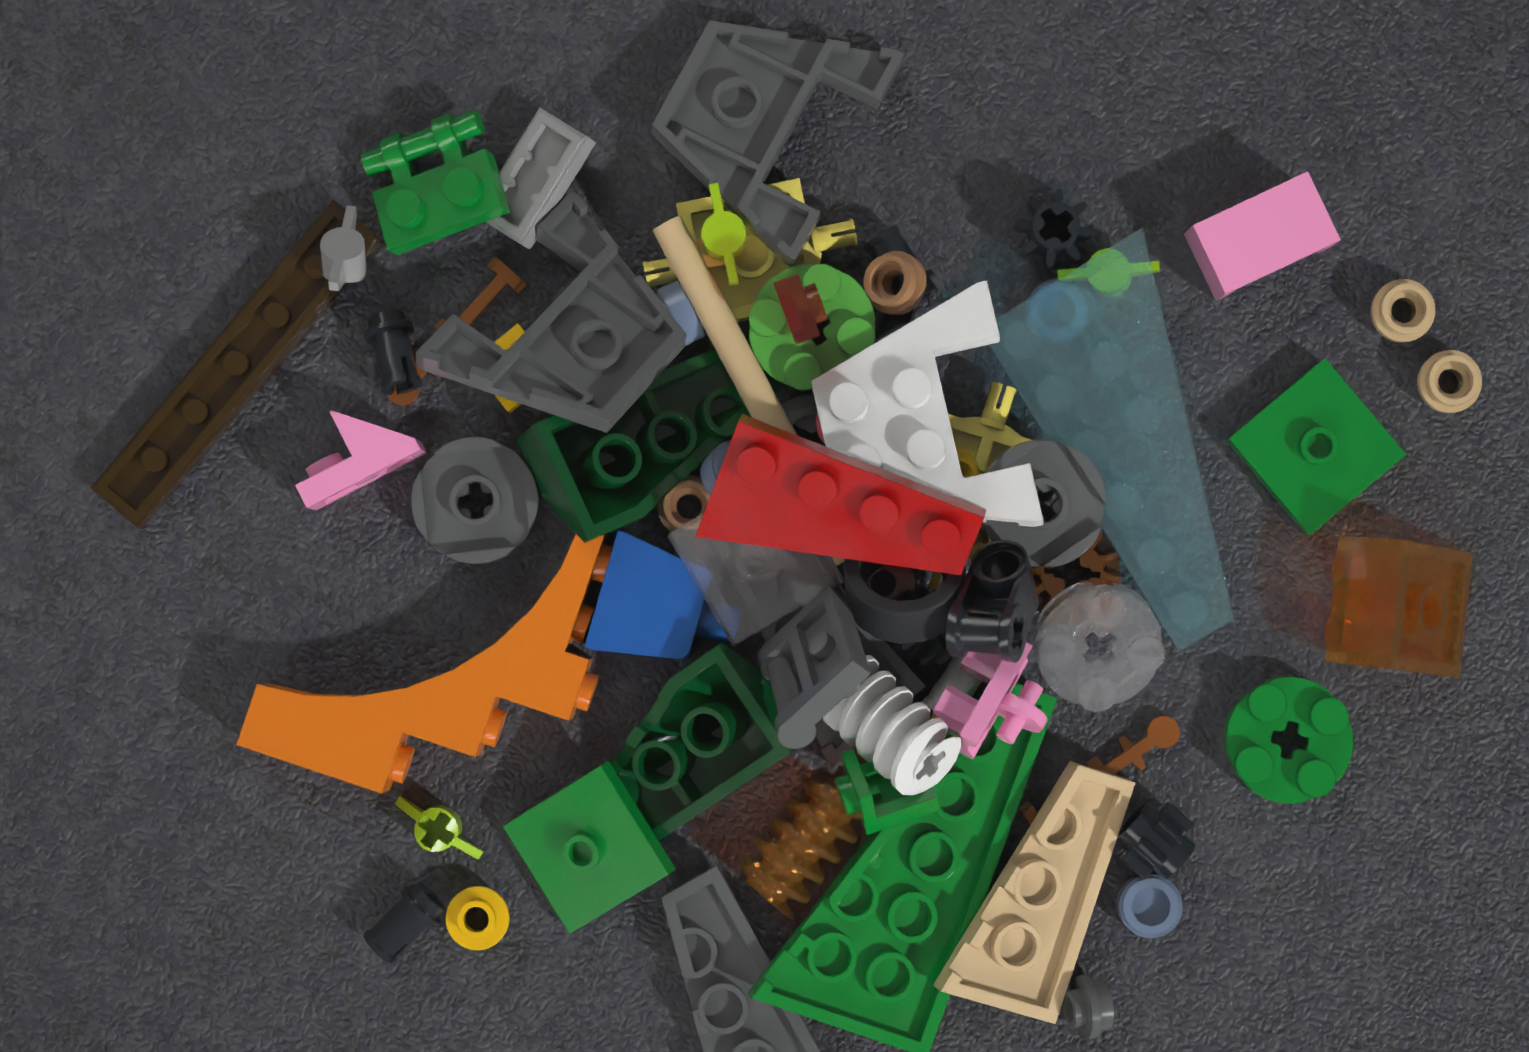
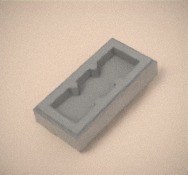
M539 108L499 172L510 213L489 220L486 223L530 250L536 241L537 226L557 207L596 142L542 108Z

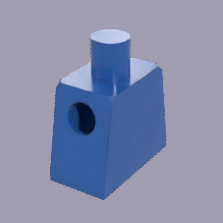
M618 531L585 648L689 660L696 636L732 646L742 609L706 599L713 574L628 533Z

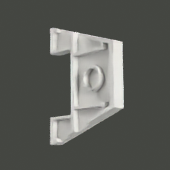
M987 281L972 285L811 381L826 447L986 509L983 520L985 523L986 520L1016 522L1018 526L1036 527L1043 525V516L1030 463L967 478L962 476L935 360L937 356L1000 342L999 330Z

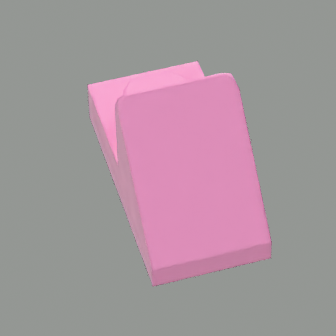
M331 410L330 414L352 456L343 460L340 452L318 460L305 469L309 478L295 486L306 508L318 510L428 452L423 443L413 437Z

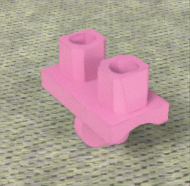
M1026 642L1024 652L1016 663L1003 661L1001 655L977 652H968L963 658L960 669L987 683L986 689L978 701L948 685L936 704L931 718H941L948 725L947 733L961 738V754L972 760L974 759L998 715L1005 719L996 736L1005 743L1012 745L1022 728L1035 733H1040L1043 730L1048 719L1035 706L1043 692V688L1039 684L1027 680L1018 696L1011 694L1028 663L1027 656L1033 645Z

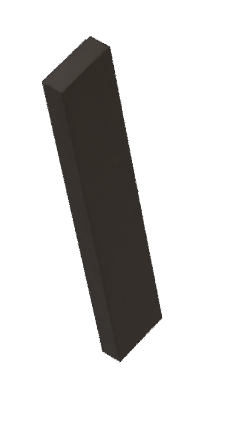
M334 199L90 487V489L137 528L143 529L348 286L349 283H345L339 291L329 290V280L323 276L320 241L329 230L342 227L346 211ZM356 219L355 230L364 238L367 263L384 241Z

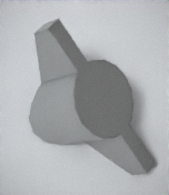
M347 206L342 227L329 230L320 241L323 276L329 280V290L339 291L345 283L364 281L367 276L364 238L355 230L357 219L356 206Z

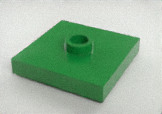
M1326 358L1320 360L1226 439L1227 443L1306 536L1313 534L1407 455Z
M609 760L503 826L569 934L666 877L676 869Z

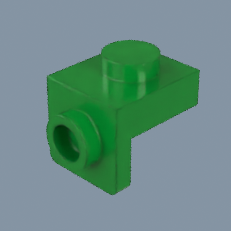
M853 748L840 752L845 775L835 778L836 788L846 815L858 812L866 835L940 811L939 800L934 786L915 795H902L892 786L891 779L884 778L874 769V763L866 762L859 764Z

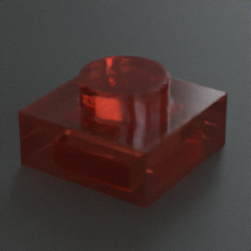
M798 274L774 282V287L795 344L799 345L820 337L816 324L828 320L816 284L813 283L803 287Z

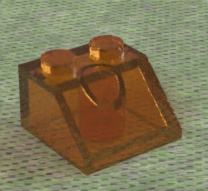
M1339 535L1337 554L1332 563L1334 583L1330 617L1325 627V641L1327 644L1325 662L1460 678L1473 553L1407 540Z

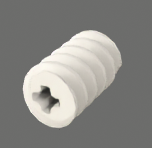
M865 655L871 674L863 681L855 694L839 702L823 717V721L834 731H839L840 737L850 746L856 747L857 753L867 762L874 763V769L884 778L891 779L892 786L902 795H915L924 792L936 785L949 772L959 755L961 738L951 737L944 740L947 735L948 725L941 718L929 720L930 709L923 702L912 704L913 693L905 686L895 688L896 678L889 671H879L877 660L871 655Z

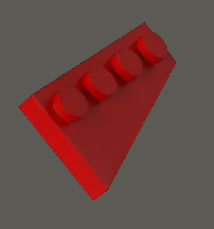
M742 414L695 537L961 575L985 518L986 509Z

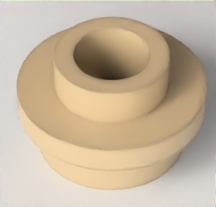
M1398 279L1387 283L1378 290L1371 303V319L1375 328L1382 336L1394 342H1410L1420 338L1430 329L1435 318V303L1430 292L1422 284L1409 279ZM1397 300L1406 302L1411 308V318L1407 323L1398 322L1392 315L1391 308Z
M1456 350L1441 351L1430 356L1422 364L1417 377L1418 391L1423 401L1430 408L1441 413L1460 412L1470 407L1477 400L1482 388L1481 371L1476 362L1467 354ZM1443 371H1450L1457 377L1458 387L1453 394L1445 393L1439 387L1438 378Z

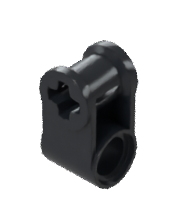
M996 540L979 548L971 558V564L959 595L952 603L947 617L946 644L951 656L963 658L968 652L1001 655L1003 661L1016 663L1020 660L1024 652L1027 632L1038 608L1039 597L1028 554L1019 543L1010 540Z

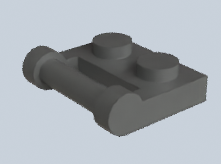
M830 584L767 641L758 651L757 656L761 674L770 681L777 706L778 715L774 724L779 742L789 749H799L809 745L816 736L815 724L839 702L855 694L863 681L871 674L846 596ZM796 671L798 672L803 690L800 694L794 676Z

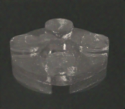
M1085 582L1070 586L1057 594L1045 606L1036 626L1038 634L1035 640L1036 648L1034 647L1035 658L1044 680L1060 697L1069 702L1081 704L1088 711H1105L1113 704L1124 702L1139 693L1153 678L1165 657V649L1161 639V628L1152 609L1140 594L1122 584L1113 583L1114 586L1105 584L1093 586L1092 582ZM1093 632L1100 638L1109 633L1114 636L1109 643L1111 649L1102 656L1097 654L1092 657L1085 655L1089 648L1085 638Z

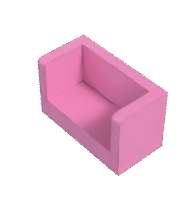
M1308 171L1196 223L1184 233L1216 301L1313 253L1324 251L1341 240Z

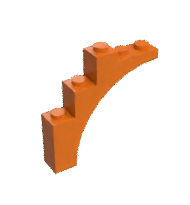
M609 533L586 543L576 534L560 570L533 608L495 644L452 671L407 688L368 695L315 694L271 683L257 684L236 745L382 794L391 790L393 781L403 784L408 774L415 751L414 747L406 745L409 735L473 757L481 755L485 745L495 748L507 715L506 711L497 709L500 698L568 721L573 719L576 708L588 711L599 675L589 672L593 659L570 652L569 650L573 640L584 643L589 631L595 607L585 603L593 580L601 583L604 581L613 546L605 544Z

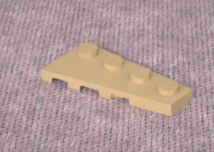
M1069 761L933 986L944 993L1056 1024L1135 782L1118 775Z

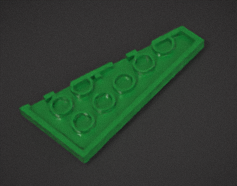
M1016 683L1011 694L1018 696L1023 685ZM988 684L980 691L975 698L979 701ZM1041 693L1035 704L1048 719L1040 733L1022 728L1012 745L1005 743L996 736L1005 719L998 715L973 760L959 752L957 760L949 772L934 785L940 811L870 834L747 994L752 999L908 1052H930L950 994L939 991L933 984L985 900L1057 698ZM947 734L944 740L954 736Z

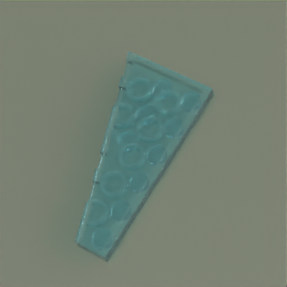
M1143 227L997 318L1000 342L989 344L1048 441H1055L1078 449L1096 466L1106 489V505H1104V516L1100 525H1102L1106 535L1180 652L1233 621L1235 615L1218 543L1214 534L1206 491L1199 470L1194 440Z

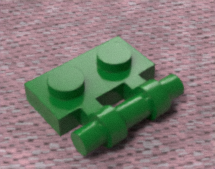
M474 109L457 117L450 112L431 120V127L405 137L400 132L381 139L380 147L361 154L363 168L369 177L388 170L391 171L394 184L372 192L388 251L395 255H400L510 213L495 156L486 149L469 154L465 140L485 132L483 121L477 110ZM441 150L445 164L418 174L414 160Z

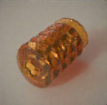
M805 778L801 784L811 800L805 803L788 798L785 802L795 820L789 823L772 818L769 823L777 835L778 841L773 843L757 837L753 843L763 858L761 862L757 863L743 857L737 862L747 878L746 882L769 903L793 920L795 919V914L787 899L805 904L811 899V894L805 886L803 879L806 878L821 884L827 879V875L818 860L822 858L837 864L842 861L843 855L834 840L838 838L853 844L859 840V835L851 823L852 818L860 820L858 812L846 815L837 789L827 781L823 784Z

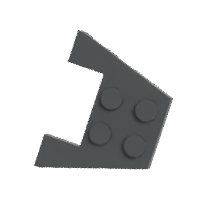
M709 20L652 123L651 134L709 191V184L718 182L722 203L732 213L736 214L743 221L744 225L782 262L790 267L795 266L819 221L821 211L764 184L770 170L818 82L877 110L902 64L904 53L896 49L881 47L880 52L851 48L850 42L827 39L825 43L788 38V32Z
M571 191L537 226L536 241L581 273L508 350L502 349L469 324L452 314L416 352V366L423 371L607 433L685 346L687 334L643 277L633 274L619 256L616 242L606 229L603 231L599 230L587 214L588 206L578 194Z

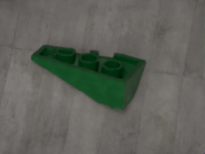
M748 334V335L745 336V338H746V340H747L749 346L751 347V343H750V339H749V334ZM712 349L664 369L607 433L553 415L534 423L516 441L534 476L541 496L578 537L586 543L643 518L678 483L696 469L713 449L734 433L742 414L749 417L751 415L716 349ZM761 366L776 394L781 389L778 381L771 377Z
M721 643L667 681L657 695L658 699L643 720L625 740V745L611 765L656 838L660 841L795 749L784 747L779 742L774 724L778 710L770 681L762 676L758 668L724 643Z

